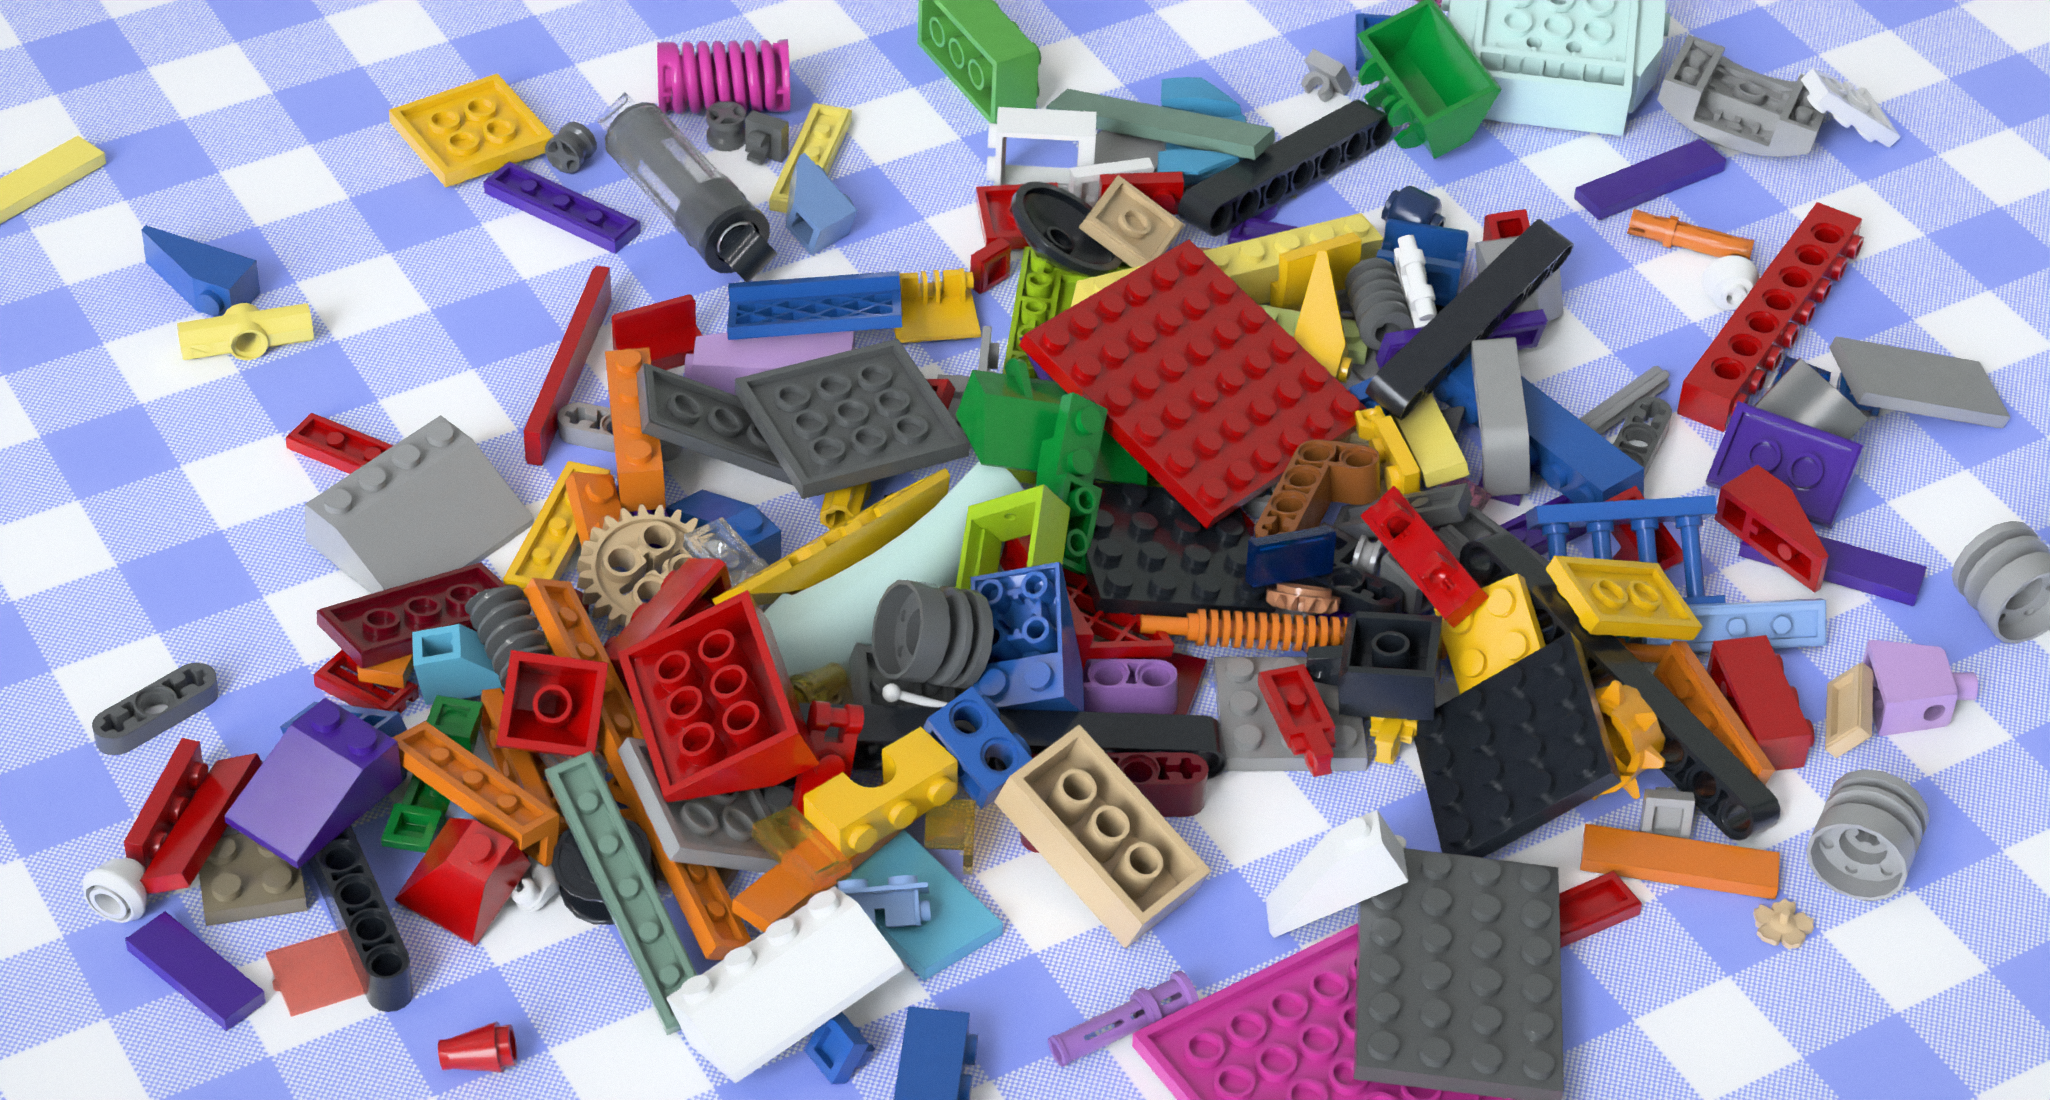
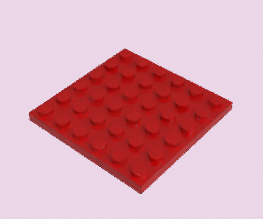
M1190 239L1025 333L1019 344L1068 394L1074 392L1108 409L1104 429L1206 529L1279 482L1300 444L1310 440L1340 442L1356 431L1355 412L1367 409L1359 402L1356 396L1351 394L1294 337L1289 335Z

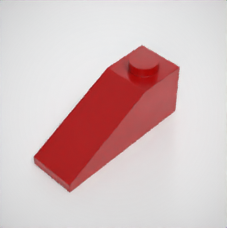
M1758 464L1721 486L1717 503V514H1715L1714 520L1814 593L1820 590L1829 556L1792 489Z

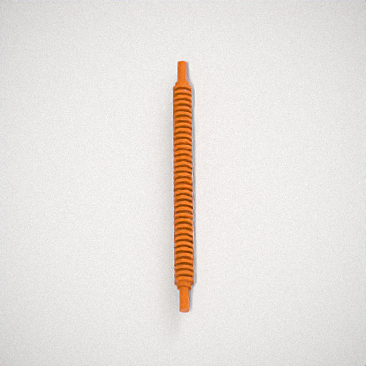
M1198 609L1197 613H1187L1186 617L1141 615L1140 633L1154 634L1156 630L1164 631L1168 635L1185 636L1186 641H1195L1196 646H1203L1205 637H1207V645L1209 647H1215L1219 638L1220 647L1226 648L1229 645L1230 638L1232 648H1240L1243 639L1245 649H1252L1255 640L1256 649L1264 650L1266 641L1268 650H1276L1279 641L1281 651H1288L1291 643L1292 651L1300 652L1303 645L1304 651L1308 652L1309 647L1344 645L1348 617H1343L1340 625L1339 617L1331 616L1328 624L1326 616H1319L1316 623L1314 615H1307L1304 622L1303 615L1295 614L1292 621L1290 614H1282L1279 621L1278 613H1270L1267 622L1266 613L1258 612L1255 621L1254 612H1246L1243 621L1242 611H1234L1231 620L1229 610H1222L1219 619L1218 610L1210 609L1207 619L1206 610ZM1442 637V660H1445L1448 653ZM1617 638L1640 662L1660 663L1670 647L1669 645L1626 643L1625 638Z

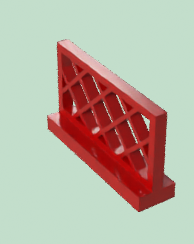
M1031 534L1005 541L1000 559V565L1004 571L1027 567ZM1063 568L1065 581L1078 587L1075 590L1066 586L1083 670L1087 659L1172 656L1175 645L1167 632L1156 630L1154 634L1140 633V616L1143 614L1133 616L1129 613L1096 612L1092 597L1085 594L1087 591L1090 592L1085 575H1078ZM1078 607L1085 609L1091 613H1094L1095 615L1092 617L1083 612H1080ZM1105 618L1125 628L1120 630L1103 622V619ZM1136 632L1152 640L1145 641L1132 635V633ZM1094 634L1109 640V642H1095L1093 639Z

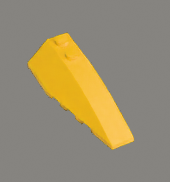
M946 468L939 470L888 495L713 598L714 604L717 605L746 590L750 592L758 606L773 604L784 593L794 595L835 576L872 555L907 531L948 494L950 481L948 470Z

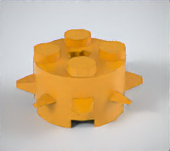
M1614 680L1609 686L1594 690L1622 782L1595 796L1592 800H1596L1600 795L1617 792L1621 788L1628 792L1635 800L1640 798L1636 777L1646 769L1663 768L1666 761L1659 754L1663 750L1665 737L1660 729L1657 715L1641 697L1640 692L1636 688L1622 685L1621 682Z

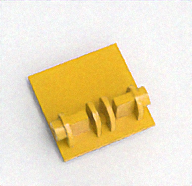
M964 268L943 270L942 282H940L939 271L933 270V282L930 283L927 281L926 271L920 272V283H918L919 277L917 272H899L903 317L902 327L893 328L895 339H899L901 343H918L922 341L960 340L981 337V330L971 292L974 286L972 272H964Z

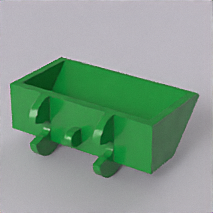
M1423 0L1357 34L1365 59V63L1358 73V82L1361 86L1372 84L1375 81L1379 83L1376 88L1363 96L1369 105L1381 107L1388 114V123L1391 127L1400 126L1406 122L1409 124L1408 128L1402 130L1393 138L1399 147L1409 149L1423 144L1431 156L1436 159L1471 140L1502 88L1434 0Z
M1011 358L1005 365L1006 374L972 370L956 412V417L981 465L1037 472L1042 440L1054 436L1061 397L1068 393L1055 381L1030 378L1027 363L1023 359ZM1104 429L1094 480L1119 484L1135 483L1147 486V470Z

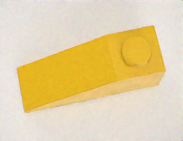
M1318 250L1294 338L1340 383L1347 384L1353 367V358L1348 357L1349 352L1331 263L1327 252Z

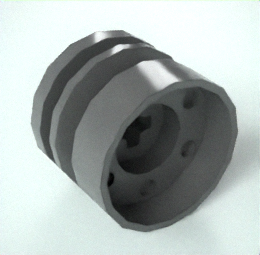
M897 580L887 588L880 599L873 621L872 650L878 671L886 679L917 683L927 681L930 685L967 689L976 683L986 668L992 650L994 627L992 611L987 598L978 590L959 589L958 587L949 586L938 588L935 584L911 580Z

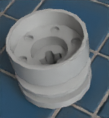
M2019 521L1997 524L1978 534L1964 547L1954 563L1951 574L1954 587L1966 598L1968 604L1979 612L1980 618L1993 634L2004 643H2022L2050 630V553L2047 545L2039 539L2031 527Z
M1861 769L1844 774L1834 782L1806 848L1808 865L1816 877L1834 892L1856 900L1865 901L1890 898L1902 889L1929 824L1927 804L1915 788L1902 778L1887 772Z

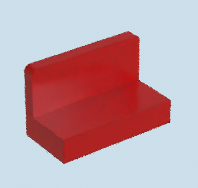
M691 294L616 313L612 316L613 351L649 348L651 365L664 370L684 366L686 354H694L696 336H703L696 325V301Z

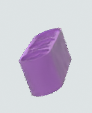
M1157 659L1086 660L1083 670L1084 712L1173 714L1176 711L1178 705L1177 670L1171 663Z

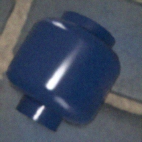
M1405 186L1400 191L1394 190L1388 197L1381 214V219L1385 221V227L1388 219L1444 227L1446 217L1441 215L1442 204L1440 199L1414 186Z

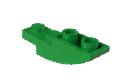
M1072 392L1061 397L1054 436L1042 440L1036 486L1044 484L1070 507L1062 568L1075 574L1083 575L1086 573V552L1091 547L1102 489L1093 485L1108 409Z

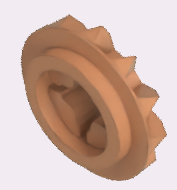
M1277 583V588L1267 589L1266 601L1273 607L1318 614H1332L1339 609L1341 600L1339 597L1332 596L1331 589L1294 583Z

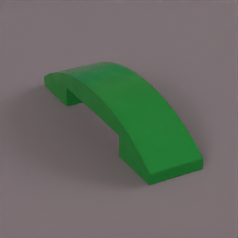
M436 695L426 722L474 754L483 714V702ZM412 774L402 803L394 804L381 838V845L383 847L426 853L447 823L445 814L451 800Z

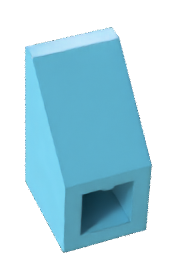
M456 624L412 632L413 666L425 705L433 704L436 695L463 699L482 695V690L501 688L502 692L505 691L500 684L499 675L493 669L492 660L486 655L485 645L480 642L476 631Z

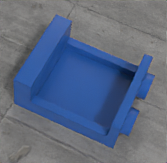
M1388 219L1382 249H1378L1376 258H1383L1391 262L1395 268L1394 249L1399 248L1397 240L1405 235H1414L1417 248L1422 249L1426 264L1424 266L1427 284L1433 287L1436 298L1434 303L1435 305L1447 306L1458 295L1464 270L1469 232Z

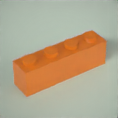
M649 348L605 351L621 509L625 508L629 512L638 511L641 504L645 506L646 510H655L658 505H663V508L666 509L660 439L641 432L636 373L643 363L651 365Z

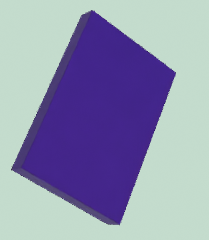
M1738 401L1705 482L1706 485L1721 489V486L1758 464L1792 489L1809 522L1832 529L1863 454L1864 445Z

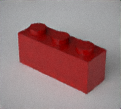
M1767 635L1713 641L1707 672L1771 762L1775 771L1803 768L1809 747L1814 745V728L1811 721L1804 718L1799 707L1797 690L1794 686L1789 685L1784 674L1782 658L1779 653H1774Z

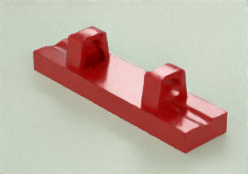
M1395 486L1390 488L1377 503L1370 506L1360 515L1437 611L1453 628L1489 598Z

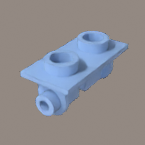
M916 875L889 877L888 885L868 887V880L850 879L838 882V889L859 903L875 926V910L884 909L886 928L921 926V921L931 920L930 901H920L919 894L929 893L928 882L918 883V876Z

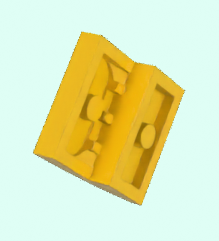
M1351 232L1279 254V280L1270 283V306L1301 312L1318 250L1326 251L1328 254L1336 292L1345 289V280L1348 272L1360 262L1362 240L1355 233Z

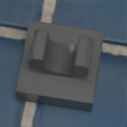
M752 110L745 118V151L749 152L747 160L761 165L766 162L767 158L782 163L789 154V121Z

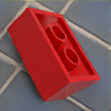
M688 558L678 570H672L665 577L660 590L648 603H642L634 611L630 623L618 636L608 639L603 645L631 700L632 698L617 652L715 606L712 599L732 588L727 564L721 559Z

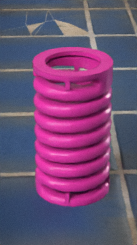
M762 39L758 44L757 51L752 40H745L742 44V49L738 41L730 40L726 51L723 42L715 40L711 45V54L706 41H699L695 52L694 46L690 41H684L681 44L680 52L678 45L673 41L657 42L658 102L661 115L666 114L668 111L683 114L687 109L688 101L690 110L694 114L701 113L704 104L707 110L709 106L721 101L738 103L744 107L746 112L749 109L750 101L752 109L757 112H762L765 105L769 112H790L788 39L778 40L777 43H773V48L767 39Z

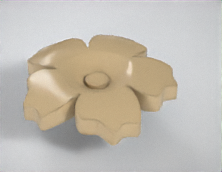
M1786 898L1780 902H1774L1771 909L1759 904V907L1755 908L1753 912L1755 926L1758 927L1756 935L1763 942L1773 946H1778L1781 940L1782 945L1787 949L1799 948L1805 941L1806 935L1813 932L1814 919L1807 917L1803 912L1795 914V902H1790Z

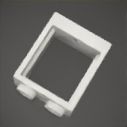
M998 107L997 124L989 123L988 148H996L995 156H987L986 181H994V186L1025 184L1028 182H1057L1058 187L1069 191L1070 168L1006 165L1007 138L1078 141L1077 167L1094 165L1097 112Z

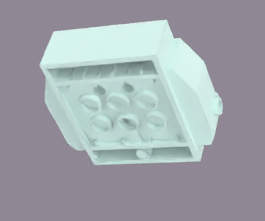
M1442 0L1441 10L1448 11V19L1502 88L1483 120L1623 136L1627 113H1633L1655 84L1663 47V36L1668 37L1671 13H1665L1666 0Z

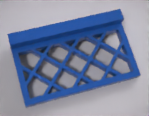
M899 271L728 284V340L902 327L903 314Z

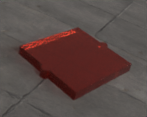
M339 931L265 952L267 962L275 978L272 981L273 989L280 991L290 1017L365 994L363 985Z

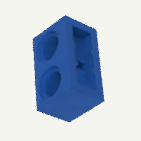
M971 686L928 717L923 729L958 760V782L982 810L996 800L1009 776L1033 758L1031 757V750L1027 742L1019 734L1011 733L1002 723L996 705L988 697H981ZM957 720L968 721L974 726L976 732L971 734L963 733L956 728L954 722ZM985 758H999L1005 763L1007 769L1004 771L993 770L986 764Z

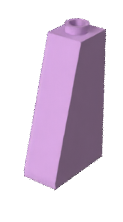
M855 331L728 340L727 332L696 336L694 354H686L684 376L736 395V378L855 349Z

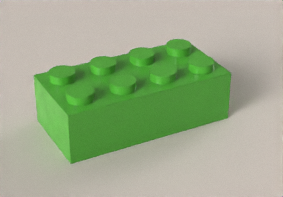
M918 0L917 44L989 123L997 124L998 107L1036 109L1037 97H1039L1040 93L1038 85V65L1041 64L1040 50L1034 42H1031L1023 34L1018 25L1006 16L996 1Z

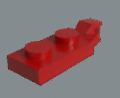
M1305 664L1259 672L1258 686L1288 748H1291V752L1294 755L1304 754L1305 764L1313 777L1332 774L1331 758L1334 757L1332 748H1336L1335 724Z

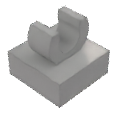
M1313 48L1304 61L1310 72L1303 77L1301 85L1304 91L1309 94L1314 86L1323 84L1317 92L1322 102H1327L1332 97L1334 90L1345 96L1354 84L1345 65Z
M1667 787L1645 789L1639 832L1690 839L1695 805L1693 792L1677 791L1676 788Z

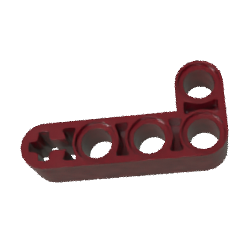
M1186 752L1106 753L1163 817H1190L1200 813L1204 808L1209 768L1207 762L1202 757ZM1040 753L1032 754L1031 757L1035 758ZM1020 832V840L1024 847L1034 853H1039Z

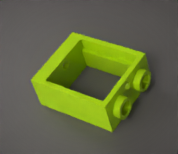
M1044 484L968 506L956 587L959 589H971V577L997 573L1002 542L1030 534L1027 567L1055 562L1063 564L1070 507Z

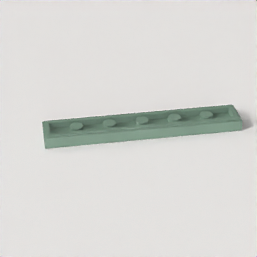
M1069 88L1046 106L1048 110L1097 112L1096 129L1226 153L1253 160L1276 141L1275 129L1272 127Z
M592 751L545 769V777L666 1035L668 1036L682 1030L667 997L679 990L685 981L697 976V973Z

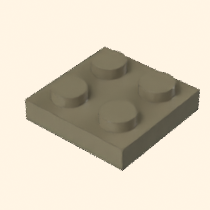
M243 833L221 836L199 871L206 926L307 911L301 867L297 869Z

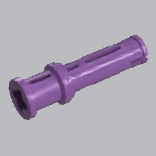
M1175 971L1171 973L1169 980L1148 990L1145 987L1134 990L1128 1002L1094 1016L1058 1035L1050 1036L1048 1038L1049 1049L1057 1064L1061 1067L1066 1066L1075 1059L1106 1047L1199 1001L1198 994L1190 978L1183 971ZM1171 998V1002L1165 1005L1161 1004L1162 1000ZM1113 1023L1115 1025L1113 1029L1089 1040L1084 1039V1036Z

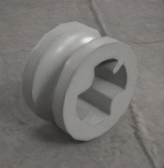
M1361 535L1355 549L1352 566L1376 576L1384 554L1385 546L1379 539L1377 542H1370L1369 536Z

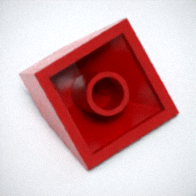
M511 650L496 747L577 757L592 751L595 758L609 663Z
M449 818L394 900L397 904L476 947L531 863L517 844L508 837L474 819Z

